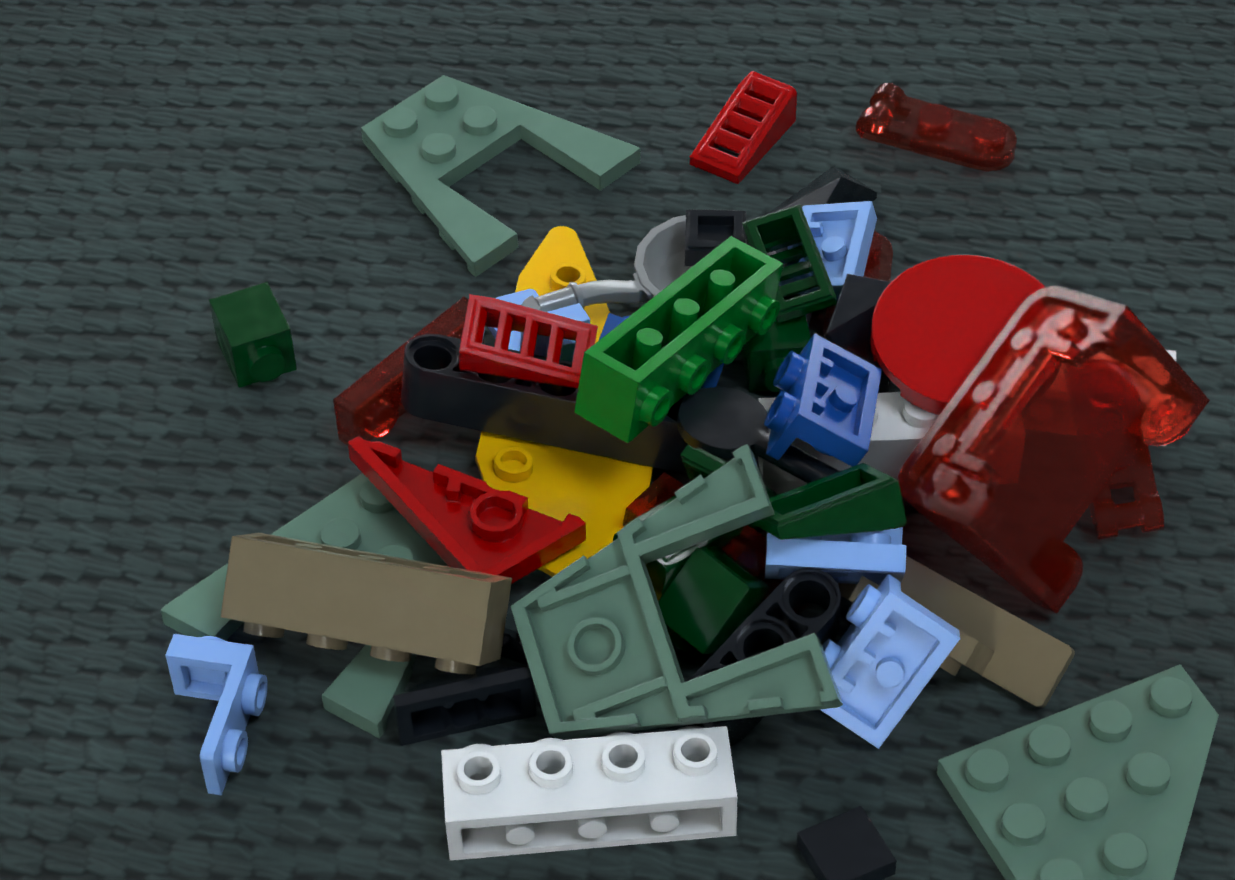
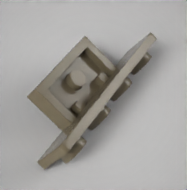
M906 556V571L901 582V592L960 632V640L946 657L940 668L956 676L961 665L1037 708H1044L1074 658V649ZM864 576L860 578L858 584L838 583L841 596L852 603L868 584L876 589L879 587L878 584Z

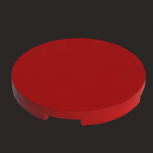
M951 255L930 259L907 269L884 289L877 301L872 317L871 350L874 361L877 360L886 376L900 389V396L911 404L944 417L984 420L996 418L998 411L1018 406L1033 397L1040 398L1050 388L1062 366L1067 330L1062 310L1052 293L1028 272L1010 263L990 257Z

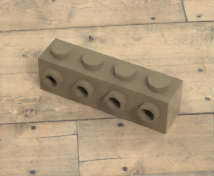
M264 533L232 536L221 617L243 621V632L251 635L281 638L284 637L286 629L307 633L306 644L314 647L344 650L347 649L349 641L370 645V656L377 659L409 662L413 653L436 658L435 668L438 670L457 674H475L477 666L501 658L512 578Z

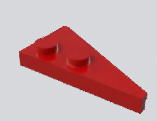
M359 436L348 441L350 460L449 567L512 578L511 584L586 541V523L578 516L568 513L564 521H560L529 509L528 497L509 490L500 491L493 489L487 485L486 481L438 464L432 472L402 460L401 449L380 441H367Z

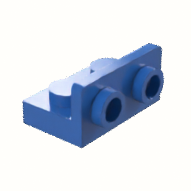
M817 334L812 336L800 354L793 351L789 352L779 366L773 381V385L780 390L764 422V426L771 429L766 455L779 460L797 437L824 455L833 456L851 467L858 465L869 450L882 369Z

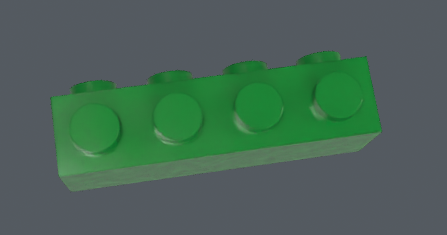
M730 236L584 352L574 413L627 444L649 425L655 427L660 424L668 414L671 406L684 395L695 394L711 372L722 363L730 364L737 357L744 344L757 333L764 335L772 327L780 310V302L775 299L783 263Z

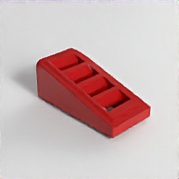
M751 71L736 87L690 155V165L739 184L796 121V89L788 84ZM721 146L730 151L738 153L739 156L735 157L733 155L718 150V148Z
M470 294L460 343L459 370L578 388L584 352L595 344L598 326L504 300ZM485 326L498 328L494 347L482 344ZM511 331L524 332L520 354L508 351ZM537 335L550 337L546 361L534 358ZM563 339L576 341L572 367L559 364Z

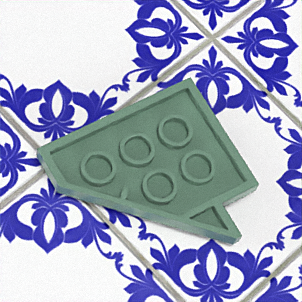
M1180 664L938 760L936 774L1005 880H1174L1219 714Z

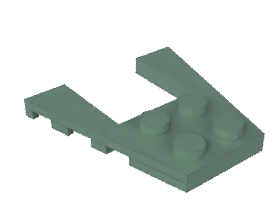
M445 75L361 127L362 140L366 147L396 183L400 182L411 195L413 204L422 214L426 213L439 229L440 237L451 250L456 249L467 263L468 271L475 277L518 248V235L499 220L451 189V185L520 139L600 191L640 164V148Z
M748 444L732 452L735 458L706 478H703L700 474L674 492L677 498L643 521L638 517L617 532L618 538L588 559L583 555L510 606L549 734L554 738L571 739L615 732H631L837 708L843 705L822 644L815 633L692 680L684 681L646 564L775 514L754 454Z
M363 473L270 534L448 566ZM228 563L166 604L161 609L164 625L183 635L193 637L214 636L227 641L243 623V621L221 617ZM365 645L322 694V701L326 711L380 739L386 730L387 718L394 705L393 696L404 691L413 673L412 665L418 654L412 653L411 661L409 662L387 661L370 656L371 646Z

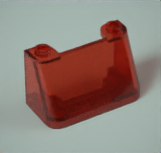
M1048 286L1028 296L1018 307L906 460L897 479L899 480L901 496L919 513L1032 602L1057 614L1076 589L1082 577L1083 562L1081 556L1063 541L1136 440L1148 445L1161 446L1181 439L1189 431L1210 400L1128 306L1062 286Z

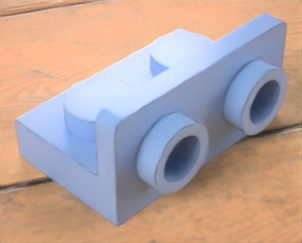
M872 201L805 205L802 207L836 294L837 302L847 274L864 276L877 221ZM798 243L788 246V250L798 247ZM801 258V259H798V260H795V261H792V262L787 263V266H790V265H793V264H796V263H799V262H802V261H805V260H804V258ZM811 273L781 281L779 286L810 277ZM817 287L796 294H801L802 296L817 291ZM812 313L806 314V319H807L808 325H809V322H810V318H811V314H812Z
M903 527L880 531L781 540L767 532L764 579L784 580L796 570L814 568L830 574L837 583L858 584L860 578L864 576L880 585L888 574L902 582L906 571L907 545H902Z
M890 574L884 578L877 589L868 584L859 593L846 615V620L852 624L839 642L836 644L828 639L822 645L843 705L837 708L821 709V711L878 749L960 640L958 629L901 592V582Z

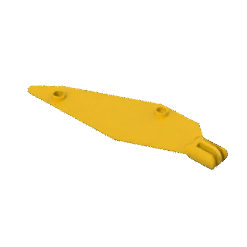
M558 226L548 232L520 273L515 292L533 289L541 296L565 288L570 282H576L579 285L597 281L577 233L573 229ZM606 303L593 304L584 308L590 318V324L598 326L595 343L599 341L607 316L610 313ZM481 431L475 461L483 481H486L487 485L496 490H509L528 497V508L560 521H564L568 513L580 517L586 523V541L538 568L551 577L583 555L588 559L613 542L614 534L626 524L646 513L653 467Z

